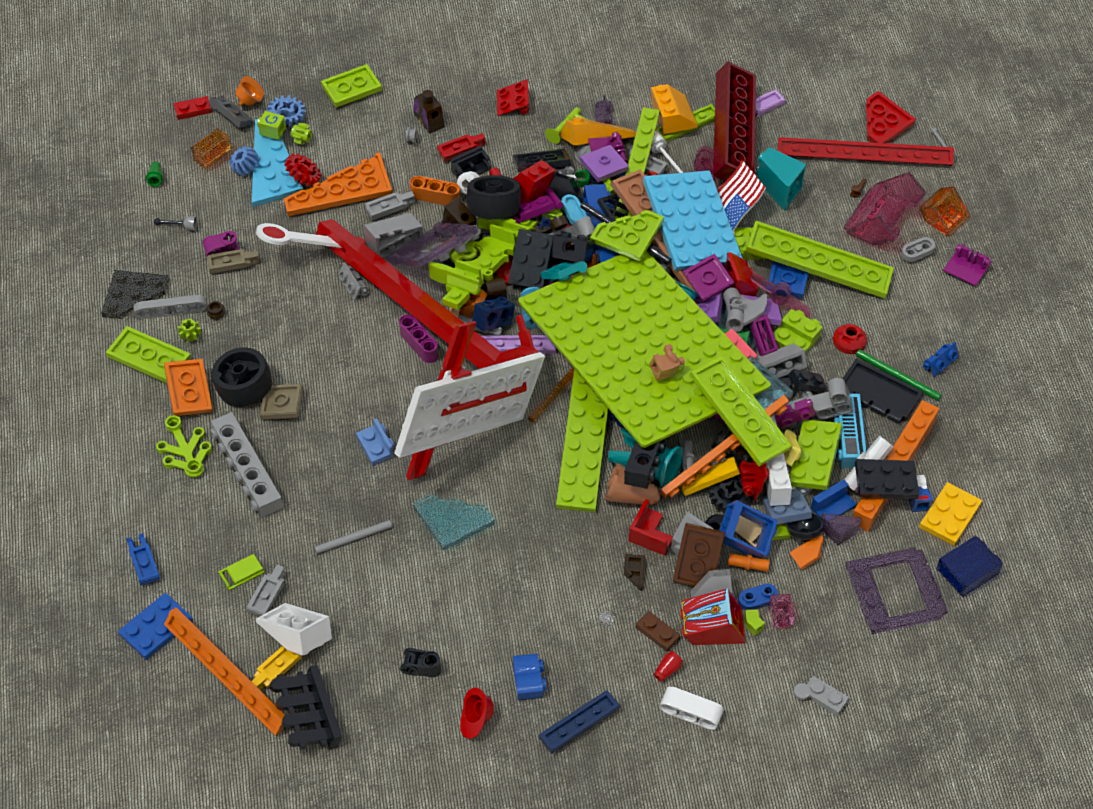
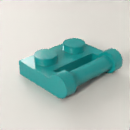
M583 261L573 264L563 262L540 273L543 279H550V281L559 279V281L570 278L569 275L572 273L585 272L587 264Z

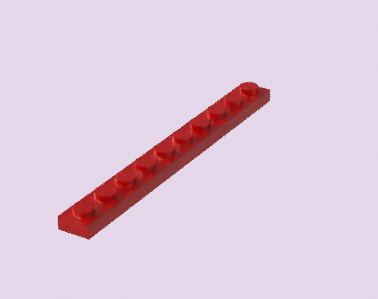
M778 137L777 151L787 156L951 166L953 165L954 147Z

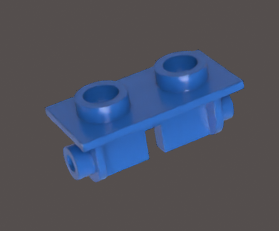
M956 342L944 344L935 352V356L932 355L924 361L923 368L925 370H932L933 377L938 375L959 357Z

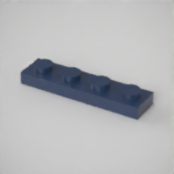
M606 690L540 733L539 739L552 754L619 710L620 705Z

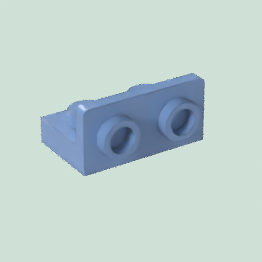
M378 419L373 420L374 426L356 433V437L372 466L394 457V442L391 438L388 439L384 424L379 423Z

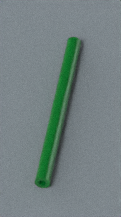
M859 349L856 353L857 357L893 377L924 391V394L938 401L941 398L942 394Z

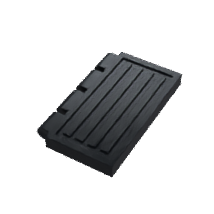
M855 359L842 378L850 394H860L862 406L867 408L870 404V410L882 416L888 413L887 418L898 424L901 421L906 422L924 392L858 359Z

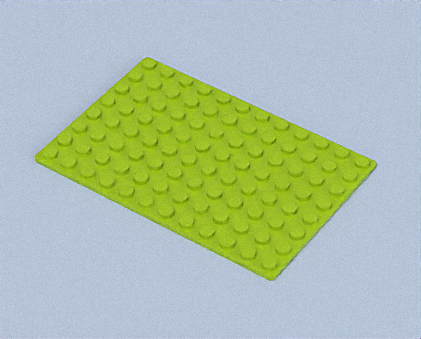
M647 251L641 261L620 254L587 268L583 273L578 272L566 280L557 281L518 299L519 305L643 448L718 414L692 380L690 373L720 356L725 358L753 396L771 387V383L691 297L675 283L676 281ZM671 344L673 347L672 352L678 358L683 357L685 364L680 365L678 371L669 378L657 381L649 364L653 355H665L663 350L665 345Z

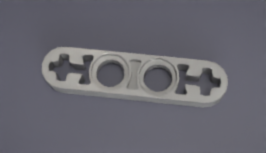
M192 295L137 302L134 304L133 310L136 318L149 319L203 312L207 308V303L204 296Z

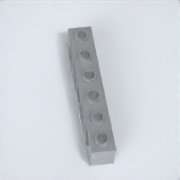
M231 412L212 420L211 436L214 440H218V448L221 454H226V462L229 468L235 470L234 476L238 483H242V490L246 498L250 497L253 511H258L262 518L283 509L281 496L234 414Z

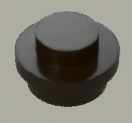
M212 301L208 304L206 313L210 318L217 319L224 315L225 307L219 301Z

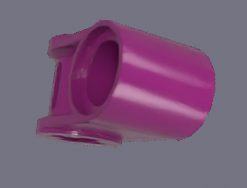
M233 231L208 236L202 241L206 256L240 249L238 242H236L237 235Z

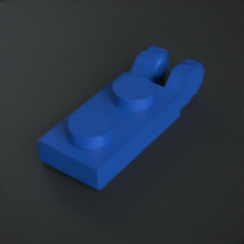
M143 533L138 534L142 545L134 547L131 537L126 538L129 546L128 550L141 586L160 580L149 544L146 543Z

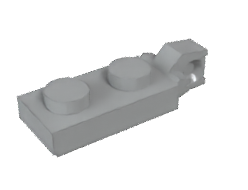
M412 191L404 194L395 192L367 202L364 205L371 220H375L407 208L415 203V196Z
M276 565L272 574L268 573L263 576L246 607L247 612L260 617L270 611L284 586L285 579L283 577L285 572L283 566Z

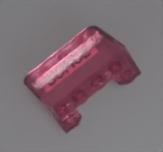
M910 171L878 182L868 190L844 225V229L848 234L873 246H881L889 241L893 242L900 236L901 230L894 226L902 218L903 212L909 207L920 205L927 192Z

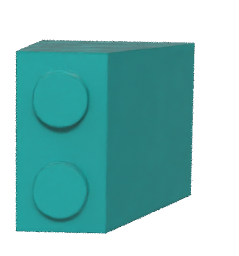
M768 147L758 158L760 163L756 174H758L757 178L766 187L765 191L783 210H786L803 187L806 164Z

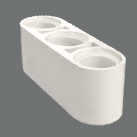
M667 687L659 705V708L669 715L710 730L717 728L724 711L720 704L676 687Z

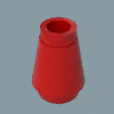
M670 651L664 655L653 675L660 682H663L681 668L683 660L675 652Z

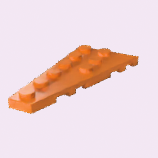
M380 152L374 154L373 158L361 160V163L354 167L349 166L327 177V180L322 183L316 182L312 184L313 187L307 190H300L284 198L287 215L292 216L392 194V188Z

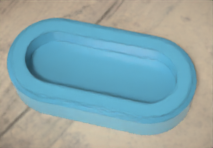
M568 194L562 198V209L572 225L577 220L587 216L586 212L580 208L581 203L576 196Z

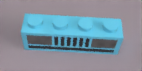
M850 394L852 410L849 413L834 417L833 422L842 423V432L838 444L839 449H837V461L841 462V468H854L856 459L866 451L860 394Z

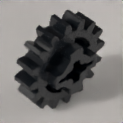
M738 475L710 486L709 498H711V504H716L715 509L717 510L723 508V513H725L727 505L736 500L746 505L751 502V496H747L743 492L741 479H738Z

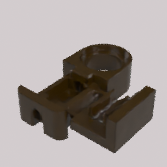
M561 215L549 222L550 227L546 228L543 226L542 229L540 227L538 230L537 225H534L531 231L550 234L562 230L569 223L566 216Z

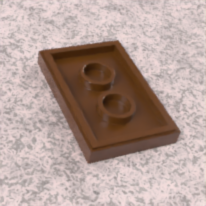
M685 523L673 582L695 587L708 571L717 570L726 532Z

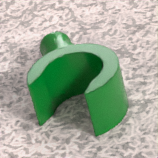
M587 169L576 171V178H585L578 180V187L589 185L590 172Z

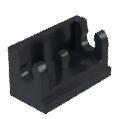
M480 145L452 158L451 172L457 179L461 174L470 171L480 175L491 170V165L487 162L490 158Z

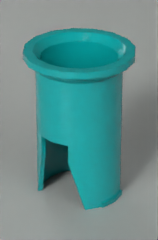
M625 429L620 430L624 434V442L633 448L636 440ZM665 446L664 453H660V465L658 468L655 467L654 480L659 481L662 488L675 479L680 471L683 461V449L680 446L674 449ZM610 450L608 461L611 464L619 463L626 467L631 452Z

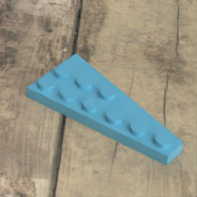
M255 119L254 150L257 152L260 160L258 162L259 166L255 167V171H253L252 207L280 200L303 190L299 180L295 181V177L289 176L290 173L285 170L286 166L284 164L289 154L282 138L276 140L260 135L259 127H257L258 119Z

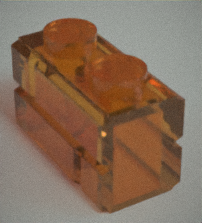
M216 128L212 133H209L191 146L193 160L203 168H206L231 150L229 136L221 129Z

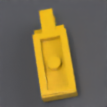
M283 646L280 647L257 668V672L254 674L255 678L251 682L260 691L265 686L267 688L270 687L271 681L279 674L284 675L302 659V655L288 651Z

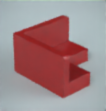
M648 499L644 500L629 528L628 541L665 556L672 543L673 536L657 530L663 519V514L650 509Z

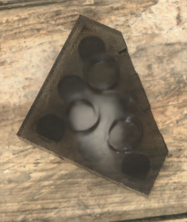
M114 270L102 308V317L122 319L127 316L128 312L133 310L135 303L149 301L157 296L165 295L169 283V275Z

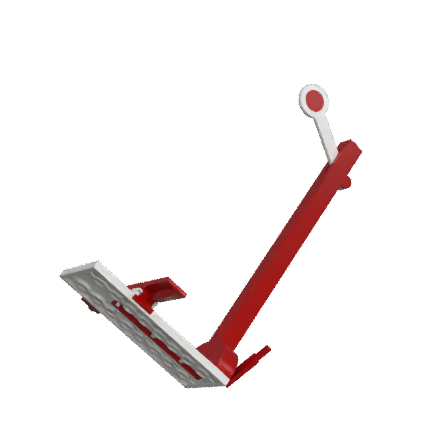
M335 220L320 221L316 235L288 231L279 225L271 223L257 226L256 235L261 240L270 244L284 245L289 243V241L327 246L449 344L442 364L444 369L440 370L438 380L415 387L405 421L402 425V431L394 454L399 458L413 454L406 474L407 480L410 481L426 475L435 447L523 419L545 356L535 349L530 330L526 329L522 315L516 316L520 330L518 336L521 346L501 352L474 331L475 321L468 323L461 321L366 246V241L363 238L355 237ZM467 358L479 369L474 371L465 370V366L462 367L464 359Z

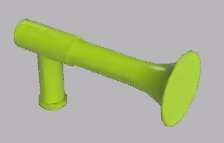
M576 107L555 129H546L545 136L548 141L558 144L560 142L559 134L566 121L573 120L574 117H583L580 115L581 110Z

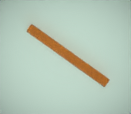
M573 367L528 416L530 422L533 423L574 376Z

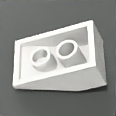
M284 603L256 618V623L283 647L298 655H306L309 651L324 645L325 642L332 639L329 616Z

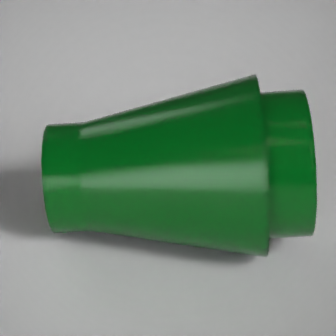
M159 162L151 163L145 177L148 185L152 187H157L163 182L161 164Z

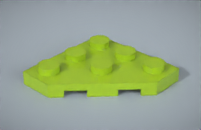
M645 210L640 212L639 215L632 217L630 215L624 216L607 224L603 222L597 225L590 240H595L594 244L641 261L662 225L664 216Z

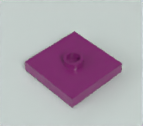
M715 253L683 271V275L698 294L702 303L734 285L733 279Z

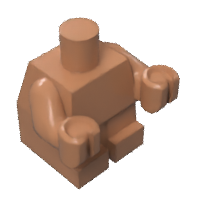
M671 344L665 345L663 349L665 355H653L649 364L657 381L669 378L678 371L680 365L685 364L683 357L678 358L672 352L673 347Z

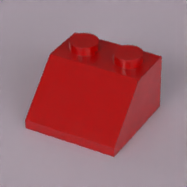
M728 252L725 269L734 281V285L730 288H736L742 295L756 297L759 287L758 283L754 282L752 268H749L746 260Z

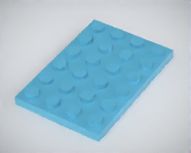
M710 171L644 176L642 181L653 212L664 216V221L659 229L669 257L672 259L671 263L674 271L686 270L714 253L723 266L726 265L728 252L742 258Z

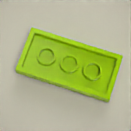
M128 326L124 328L106 351L108 358L165 383L167 381L164 362L191 359L190 353Z
M803 420L798 439L801 455L797 461H794L789 475L791 486L828 490L842 432V423Z

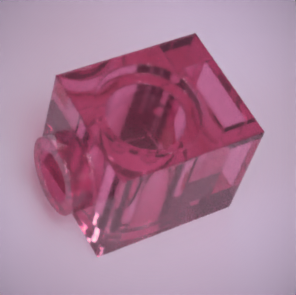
M791 593L770 595L768 606L772 626L784 628L793 625L795 612Z

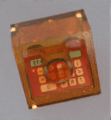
M955 186L939 188L919 207L926 223L946 236H950L970 217Z

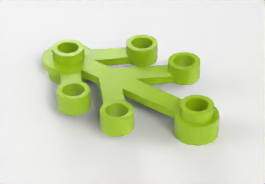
M176 415L167 417L165 420L166 428L174 434L179 447L167 444L165 441H159L156 444L157 452L159 454H166L168 452L184 457L186 462L176 460L173 456L168 455L163 458L164 467L167 469L173 467L185 470V474L189 477H199L204 472L202 462L205 456L212 452L211 443L205 441L200 444V451L195 459L193 458L192 453L199 440L205 438L204 429L202 427L195 428L193 436L187 445L180 430L182 427L180 418Z

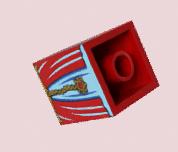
M728 588L682 600V609H680V615L684 621L682 634L692 645L746 643L742 607Z

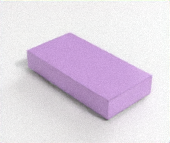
M776 89L756 98L755 115L758 117L784 105L786 100Z

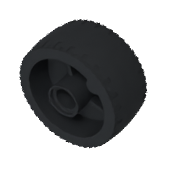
M489 175L474 178L468 183L467 207L472 215L484 219H505L516 215L520 211L521 188L520 183L515 179L507 176Z
M240 347L229 350L216 360L212 368V379L215 389L221 399L227 404L236 407L249 406L264 398L268 391H270L272 376L269 365L264 356L253 348Z

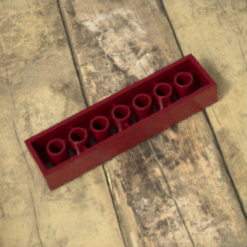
M729 61L716 73L713 176L727 181L735 172L741 160L755 174L756 75Z

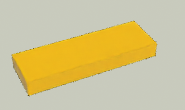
M731 457L712 465L704 474H701V472L697 474L694 482L688 486L685 484L682 486L684 495L687 496L739 475L735 458Z

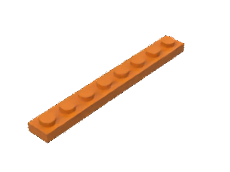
M783 395L765 409L766 413L770 418L775 414L781 415L787 410L786 406L789 400ZM734 433L661 489V495L664 499L669 496L671 498L676 496L680 492V487L684 484L686 486L690 485L695 481L697 474L700 472L704 474L711 468L710 464L714 461L720 462L726 457L725 453L730 449L732 451L737 449L741 443Z
M178 608L172 609L164 625L275 736L281 733L284 728L281 722L285 714L277 709L276 705Z

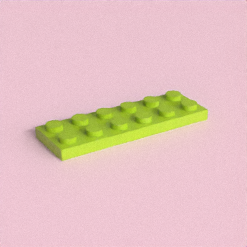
M723 356L690 373L692 380L759 467L790 450L792 445Z

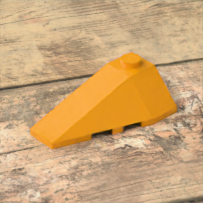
M574 117L573 120L566 121L560 137L572 145L588 144L589 138L612 137L614 132H618L621 135V139L635 137L636 132L629 128L583 119V117Z

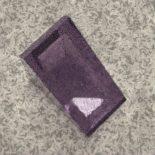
M821 513L823 521L822 531L839 546L859 532L862 518Z

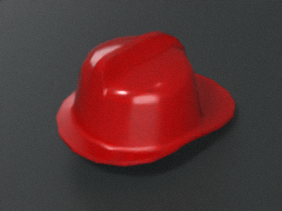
M477 687L468 690L464 697L460 730L467 739H473L478 736L483 725L492 718L494 713V704L491 697L485 695Z

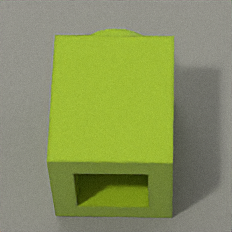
M265 111L257 121L260 135L280 140L286 129L285 116Z

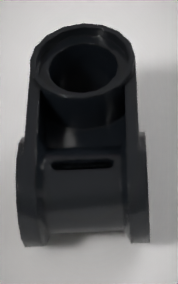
M406 648L404 650L405 658L400 666L402 673L430 678L436 677L441 673V661L438 653L415 648Z

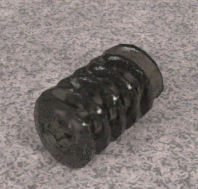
M720 431L714 438L711 448L714 449L726 440L731 432L727 431L723 434V431ZM742 444L734 451L730 449L725 453L726 459L735 458L738 467L742 461L750 463L752 457L744 446L742 447Z

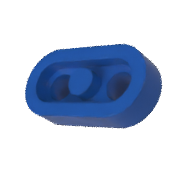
M763 584L749 588L739 594L738 603L743 610H756L776 602L778 590L772 584Z

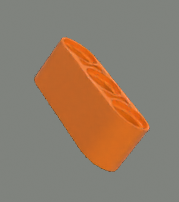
M414 176L410 179V191L413 192L416 200L447 205L457 197L460 199V187L456 183L423 176Z

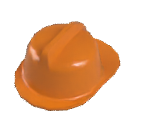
M244 76L235 91L237 98L240 100L238 105L244 103L247 106H253L260 102L264 96V91L260 84L249 76Z

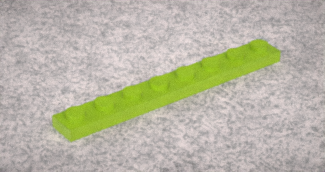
M643 107L628 163L629 170L626 171L625 175L640 169L645 174L660 110ZM617 207L616 211H619L623 214H625L626 210L620 207Z

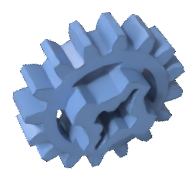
M281 95V99L275 97L274 101H270L268 112L285 116V124L291 128L292 124L298 125L299 122H303L305 105H302L301 100L297 101V97L291 99L290 95L287 98Z

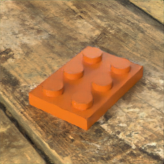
M203 359L164 362L173 415L183 416L212 412Z

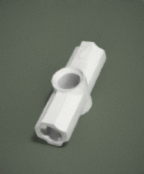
M879 436L867 452L865 451L860 454L857 459L883 460L892 450L893 446ZM854 467L844 480L849 484V488L857 493L858 486Z

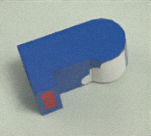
M917 475L919 497L918 499H909L912 512L928 511L933 501L932 495L929 493L928 486L926 485L925 476ZM918 503H925L923 506H918Z

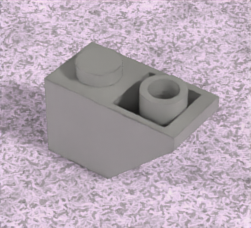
M730 569L708 571L690 591L691 598L727 588L732 593Z

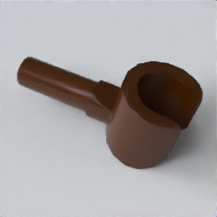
M863 178L858 186L852 185L851 196L860 197L861 189L866 183V179Z

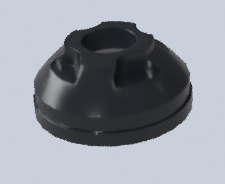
M812 513V518L786 522L787 532L797 540L808 542L821 534L823 521L818 515Z

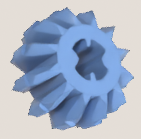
M245 145L243 148L239 147L237 151H234V154L230 156L231 160L228 162L234 173L245 176L246 174L250 175L251 171H255L254 168L259 166L260 158L254 149Z

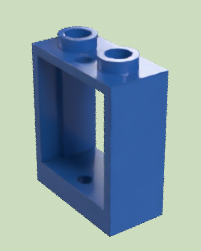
M736 500L727 505L719 531L726 532L723 544L746 555H752L754 558L761 559L770 553V543L776 534L778 520ZM740 516L762 526L756 548L733 537Z

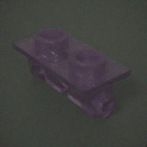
M603 95V101H597L595 104V121L612 125L613 117L611 111H613V106L605 95Z

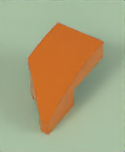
M822 535L790 552V555L801 570L816 560L821 559V549L825 540Z

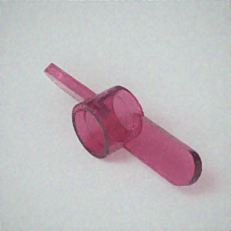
M758 273L751 275V280L771 293V299L775 304H785L795 311L801 310L805 317L810 315L811 309L791 295V287L787 283L779 282L774 285ZM783 290L787 296L779 297L775 291Z

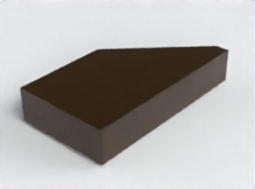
M625 554L624 575L640 591H643L645 555Z

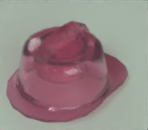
M701 146L698 148L693 160L694 170L696 172L710 171L713 180H716L718 178L713 176L714 149L708 146Z

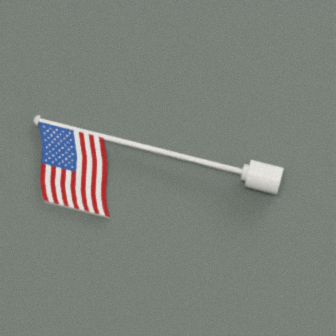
M656 129L651 151L653 153L662 152L678 173H683L664 150L667 142ZM741 160L735 172L718 190L734 235V230L742 218L759 201L766 189L743 160Z

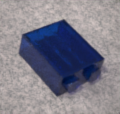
M975 535L939 558L936 569L964 597L999 575L1003 563L997 555L990 551L987 544Z

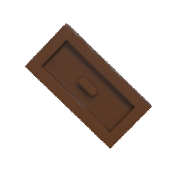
M650 611L635 625L637 630L666 652L680 639L678 632Z

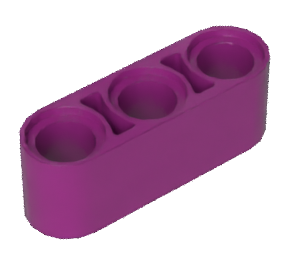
M406 314L400 317L401 337L424 362H435L438 359L436 340L414 316Z

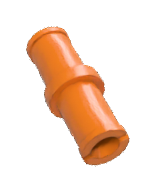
M730 553L728 566L742 567L748 571L754 569L768 572L770 560L754 558L752 555L742 556Z

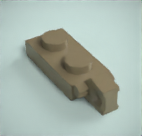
M243 249L207 256L210 274L245 268L260 263L258 251L248 252L243 251Z

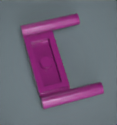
M547 188L545 190L547 196L539 197L530 203L521 204L520 211L509 218L516 220V223L519 224L520 221L523 222L555 208L561 209L563 203L551 188Z

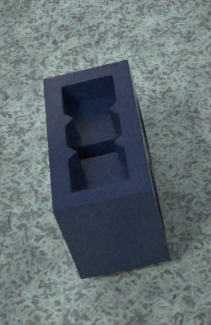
M498 297L475 303L472 321H475L476 327L483 332L512 325L515 304L506 297Z

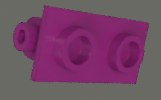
M805 398L795 402V409L793 410L791 404L786 406L787 410L779 416L775 414V419L780 428L817 415L813 408L812 400Z

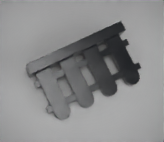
M318 665L310 666L307 674H303V671L297 672L296 676L283 677L282 674L277 675L270 683V690L275 693L281 692L282 694L277 699L275 705L277 709L281 711L287 710L288 712L281 722L284 728H293L294 733H291L288 737V744L292 747H299L300 750L305 749L306 745L320 743V746L328 744L329 749L337 748L342 734ZM302 690L300 694L289 695L288 691ZM297 708H308L306 712L295 713L294 711ZM303 726H314L313 730L301 731L300 729Z

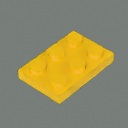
M947 482L921 521L919 528L955 546L980 507L982 500Z

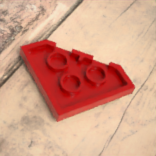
M879 91L866 99L867 140L870 142L889 143L916 122L913 116Z

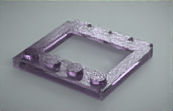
M438 222L433 225L431 230L391 253L387 261L389 263L415 267L427 265L477 234L478 230L476 226L468 224ZM436 237H450V239L429 252L415 251Z
M913 547L846 562L845 567L871 634L940 620L942 615L948 613L944 600L940 599L942 596L937 583L933 582L935 579L930 566L926 565L928 562L923 550H916ZM908 562L927 609L888 617L870 570Z

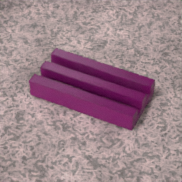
M761 316L749 323L759 355L764 356L777 351L778 346L768 316ZM761 320L763 321V324H764L766 333H765V331L763 330V327H762V324H761ZM767 336H768V339H769V342H770V345H771V348H772V349L769 348V345H768V342H767Z

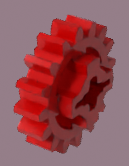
M292 153L285 161V170L290 173L289 176L295 177V181L299 180L300 184L305 183L306 186H313L312 184L318 182L322 175L320 169L316 168L317 164L311 162L312 159H307L305 155L301 156L299 153L296 155Z

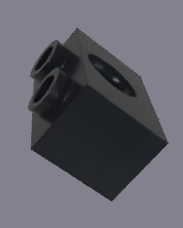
M561 231V234L553 236L551 257L573 262H592L595 240L588 239L586 235L571 236V232ZM571 243L575 246L574 251L571 249Z

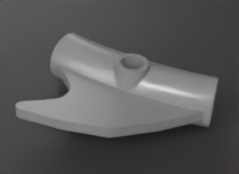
M736 288L725 290L723 299L727 307V329L739 332L743 326L762 316L767 306V294H763L756 300H750L742 296Z

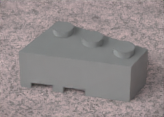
M411 213L364 225L366 246L383 259L423 238V226Z

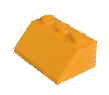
M668 84L651 87L652 106L654 109L660 110L658 121L664 134L698 128L689 103L683 93Z

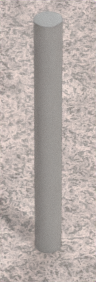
M390 520L317 545L314 547L315 552L319 554L392 528Z

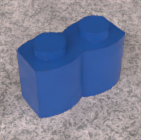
M538 653L513 656L517 699L543 698V691L547 690L546 680L541 678L540 673L544 672L543 660H539Z

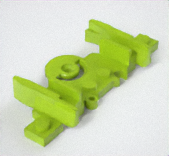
M478 218V228L490 230L491 237H484L479 242L469 240L465 244L467 249L460 253H457L455 248H453L449 254L450 259L455 263V268L429 261L430 278L439 283L446 284V291L448 293L442 298L443 305L459 310L470 299V293L479 294L481 292L480 287L484 284V279L486 281L493 280V273L504 262H509L508 255H514L519 229L531 231L534 225L538 227L537 221L528 219L523 222L520 221L518 224L516 220L510 218ZM477 251L480 253V256H479L477 259H475V260H472V261H462L463 259H464V260H471V259L475 258L476 255H477Z

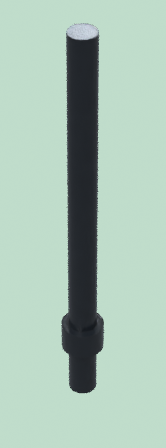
M583 202L580 205L581 209L606 224L614 222L587 203ZM649 245L646 250L654 259L658 258L667 265L672 260L655 245Z

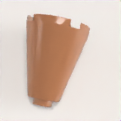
M616 463V468L613 469L607 485L609 491L608 494L604 495V500L642 505L644 500L648 499L649 506L658 503L661 492H658L657 486L650 482L648 489L624 484L625 466Z

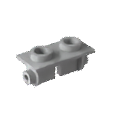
M344 262L338 276L353 300L356 301L358 295L365 296L368 294V287L364 284L363 280H360L361 277L352 266H347Z

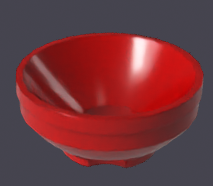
M844 324L835 330L832 340L834 346L840 352L856 354L859 349L863 350L865 348L867 336L865 331L859 326ZM853 330L856 332V335L849 336L846 334V331Z

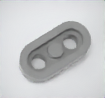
M929 237L919 238L905 244L902 248L901 256L908 262L917 261L934 252L935 242Z

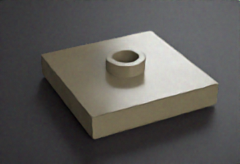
M303 385L271 386L270 391L262 400L261 420L299 417Z

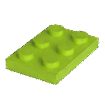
M368 64L321 81L322 88L335 108L382 91V85Z

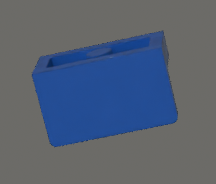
M844 479L813 497L811 509L822 519L824 524H828L856 506V503L847 494L849 484Z

